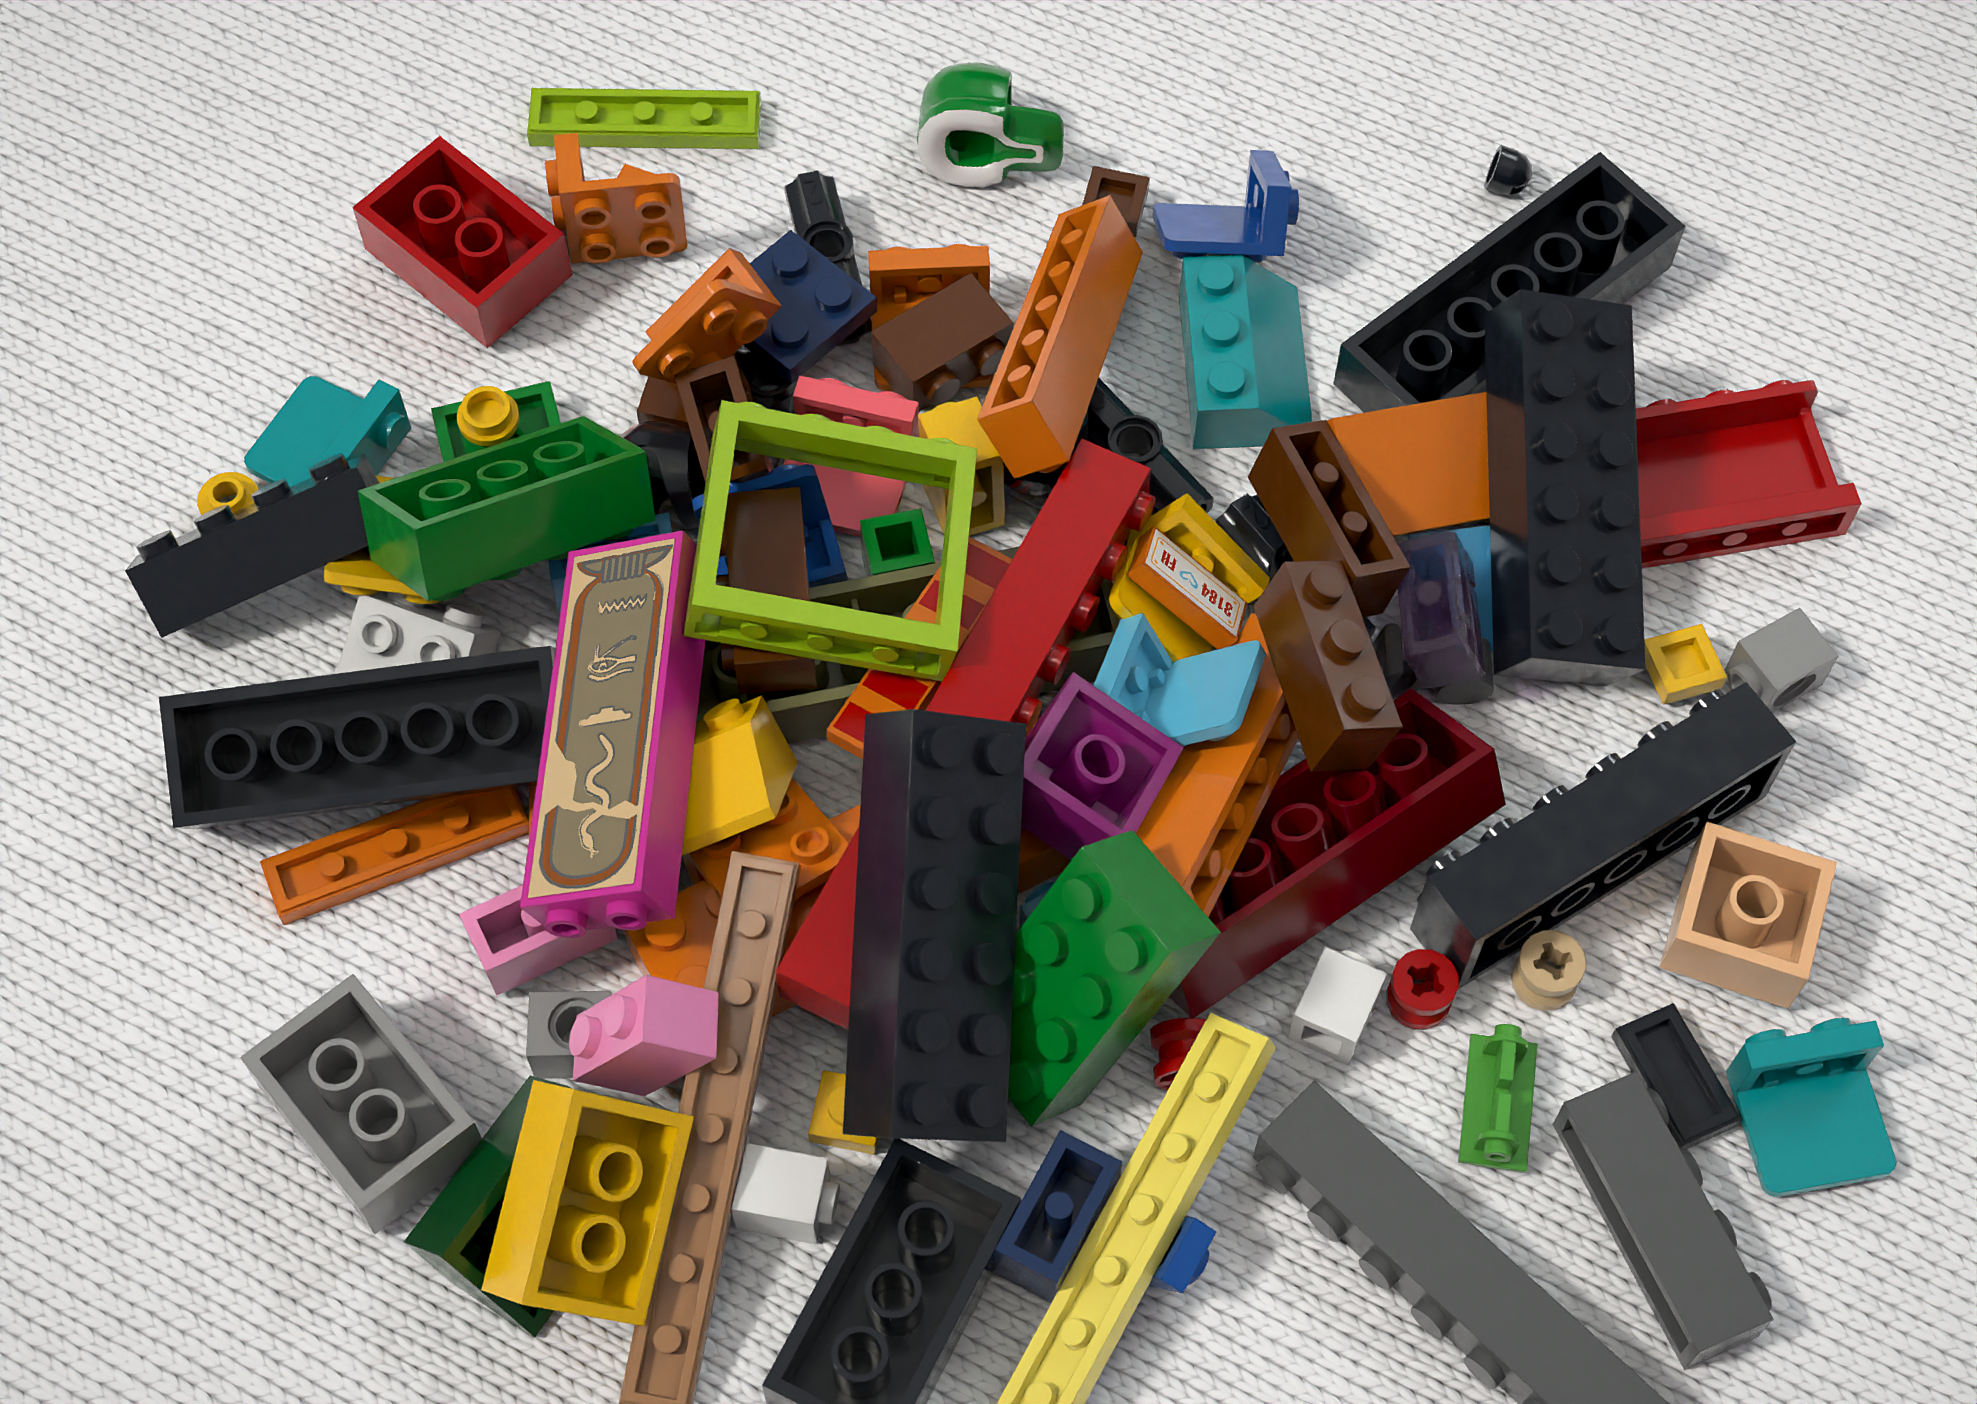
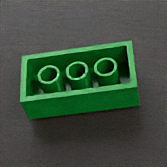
M585 416L358 490L371 561L427 601H445L456 598L463 594L467 587L487 580H505L515 577L521 573L523 567L546 559L561 560L568 558L569 552L576 551L582 546L599 540L625 538L633 532V528L656 521L646 451Z
M1133 830L1081 847L1016 933L1008 1099L1031 1127L1083 1104L1221 933Z

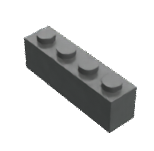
M1636 1071L1565 1101L1552 1125L1683 1369L1691 1368L1758 1338L1774 1320L1770 1313L1772 1302L1769 1292L1755 1272L1748 1273L1735 1250L1737 1238L1730 1221L1721 1210H1713L1701 1188L1703 1178L1695 1158L1687 1149H1679L1667 1127L1669 1125V1116L1659 1094L1652 1088L1646 1089Z

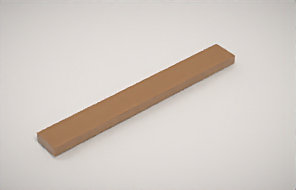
M736 851L731 853L704 989L719 992L716 1059L686 1074L678 1113L694 1116L645 1324L644 1326H634L619 1404H694L732 1215L731 1208L741 1170L778 986L775 971L784 956L801 871V865L797 862Z

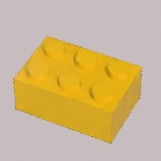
M533 1080L481 1290L521 1305L644 1326L694 1116Z

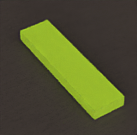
M531 88L527 137L529 146L555 147L554 135L578 133L580 147L759 149L760 91Z

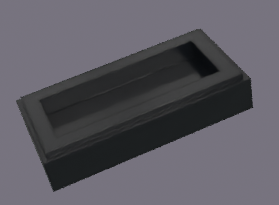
M1674 1003L1615 1028L1611 1038L1632 1073L1637 1071L1646 1089H1654L1664 1102L1669 1116V1125L1667 1127L1679 1149H1689L1737 1127L1742 1120Z

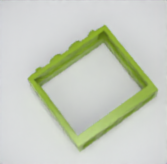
M722 400L712 436L683 636L943 681L958 651L977 448L957 445L955 442L945 438L925 439L894 433L892 430L882 426L862 427L831 421L827 417L818 414L798 415L767 409L761 404L754 402L734 403ZM734 450L949 489L935 624L715 585Z

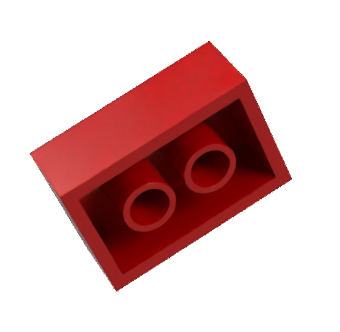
M440 135L352 207L365 249L487 349L573 275L564 233Z

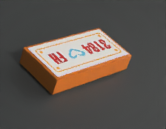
M1152 526L1139 537L1128 571V577L1216 649L1230 647L1238 640L1248 602L1159 529Z

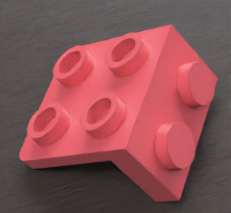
M799 375L793 393L794 414H818L835 422L862 427L882 426L892 430L894 433L919 437V402L907 400L895 392L881 391L876 393L849 387L845 383L833 378H821L818 380ZM785 459L784 465L795 464L801 466L810 463ZM810 464L816 469L834 531L861 537L860 520L897 513L907 481Z

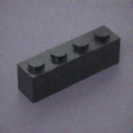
M343 453L331 456L309 469L312 477L291 487L286 479L278 480L254 492L251 495L254 503L233 513L228 504L217 507L195 519L193 522L197 529L175 538L172 531L168 530L140 543L136 547L139 555L135 557L125 572L161 638L318 569L329 562L367 547L368 542L358 490L379 484V481L365 454L349 461L346 460Z

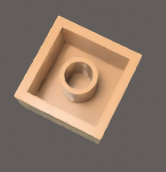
M1706 822L1689 854L1659 968L1789 1009L1809 980L1837 862Z

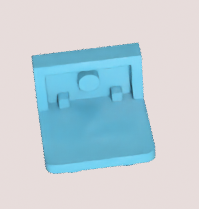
M1140 613L1120 620L1093 686L1181 746L1206 740L1219 741L1229 737L1240 728L1266 652L1260 642L1254 640L1172 661L1145 615Z

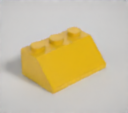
M762 696L743 704L738 699L722 702L710 709L704 715V720L696 723L682 856L777 817L798 761Z

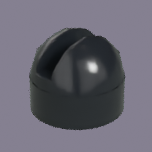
M1500 145L1488 169L1484 189L1500 195L1510 196L1522 192L1532 177L1531 163L1518 150Z

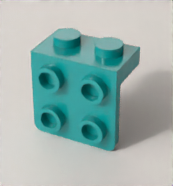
M309 376L305 378L245 455L244 463L248 472L270 484L286 479L291 487L311 478L309 469L315 464L331 456L343 453L347 461L365 454L372 470L377 475L412 429L400 390L378 379L365 398L362 399L320 377Z
M1834 1018L1816 1024L1810 1029V1032L1786 1036L1783 1029L1762 1031L1745 1040V1043L1726 1070L1761 1187L1767 1195L1781 1197L1885 1178L1895 1169L1896 1157L1866 1070L1884 1047L1876 1020L1852 1024L1849 1018Z

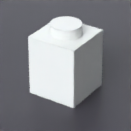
M1325 947L1293 1015L1288 1039L1349 1066L1379 1000L1387 973L1376 969L1375 964L1370 959L1359 953L1348 950L1337 952Z
M747 1143L731 1208L735 1227L737 1230L817 1245L821 1223L832 1225L834 1222L839 1201L840 1183L831 1182L828 1158Z

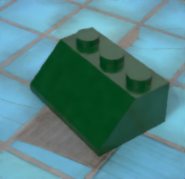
M530 1075L404 1240V1243L452 1284L529 1336L535 1338L555 1310L521 1305L481 1290L533 1080L571 1088L567 1085Z

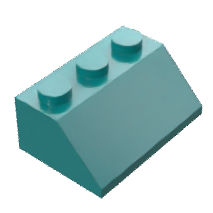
M1244 255L1183 257L1179 307L1193 449L1263 447L1272 428L1313 422L1297 287Z

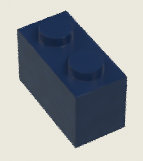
M1060 1130L995 1249L994 1274L1052 1303L1119 1181L1123 1161Z

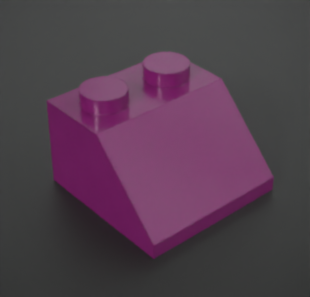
M1073 672L1025 738L1021 827L1070 860L1073 859L1083 846L1130 830L1136 833L1184 747Z

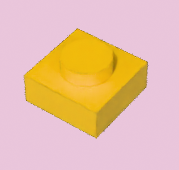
M1703 624L1645 639V666L1663 705L1722 689L1727 676Z
M823 1070L808 1130L809 1142L875 1155L879 1137L843 1134L846 1074Z

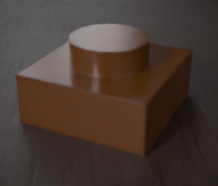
M1093 166L1082 205L1110 195L1133 236L1137 237L1149 193L1150 177Z

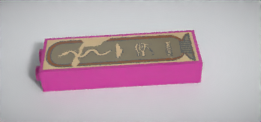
M683 530L571 551L568 554L520 902L522 910L545 926V930L548 933L558 937L578 938L584 936L587 930L607 927L637 930L644 928L647 922L675 918L705 640L683 636L697 545Z

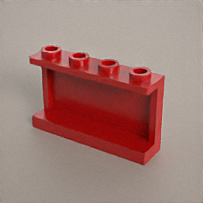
M1779 380L1758 389L1740 392L1728 389L1718 390L1703 398L1679 402L1672 399H1662L1646 407L1636 408L1642 569L1846 535L1862 503L1854 483L1842 485L1837 483L1811 410L1818 394L1814 380L1795 383L1789 380Z

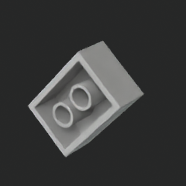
M354 974L350 975L240 1057L259 1088L374 1234H377L456 1173L482 1139L472 1118Z

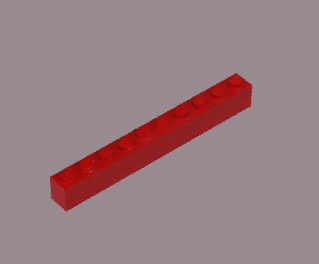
M1081 439L925 711L1026 724V737L1028 736L1041 711L1042 701L1038 700V697L1047 681L1054 685L1057 684L1067 667L1071 655V649L1067 645L1074 632L1078 630L1085 633L1094 619L1100 602V598L1095 595L1103 580L1106 579L1113 582L1124 564L1128 552V547L1124 545L1132 529L1141 532L1150 518L1156 500L1154 496L1149 494L1151 468ZM859 827L775 971L780 997L848 1029Z

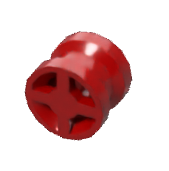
M1416 949L1401 957L1395 965L1386 990V1005L1391 1015L1401 1025L1411 1029L1427 1030L1438 1026L1447 1017L1459 988L1458 973L1453 963L1445 955L1431 949ZM1416 980H1424L1423 983L1413 984L1412 982Z
M1175 1018L1160 1022L1150 1029L1151 1047L1158 1052L1159 1062L1153 1067L1154 1085L1163 1090L1169 1089L1206 1019Z

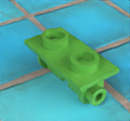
M1499 1024L1495 1026L1494 1035L1491 1036L1470 1034L1458 1163L1522 1173L1527 1172L1538 1043L1527 1042L1523 1039L1522 1029L1516 1025Z

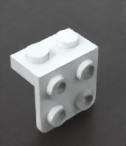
M379 591L373 595H359L336 674L495 653L502 630L482 624L484 614L460 605L447 604L445 611L428 604L409 602L404 599V594Z

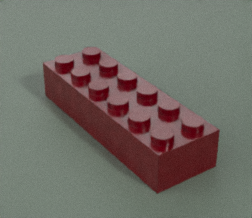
M1411 688L1393 700L1403 726L1402 729L1369 769L1311 772L1305 758L1281 774L1208 917L1221 933L1169 998L1194 1019L1504 807L1506 803L1495 749Z

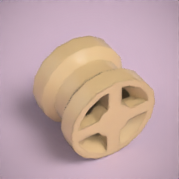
M1544 930L1531 935L1523 944L1511 974L1512 987L1518 998L1529 1007L1540 1011H1553L1565 1006L1574 997L1577 986L1584 976L1586 969L1585 953L1580 944L1566 933L1557 930ZM1545 958L1557 966L1560 965L1562 968L1554 969L1552 966L1547 965Z

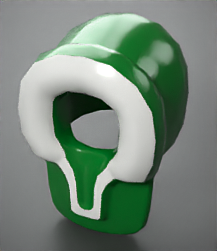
M968 62L944 67L929 80L923 92L917 132L920 160L930 174L946 183L965 187H987L1002 182L1010 171H1054L1060 167L1063 159V120L1055 112L1011 106L1012 73L1008 70L985 63Z

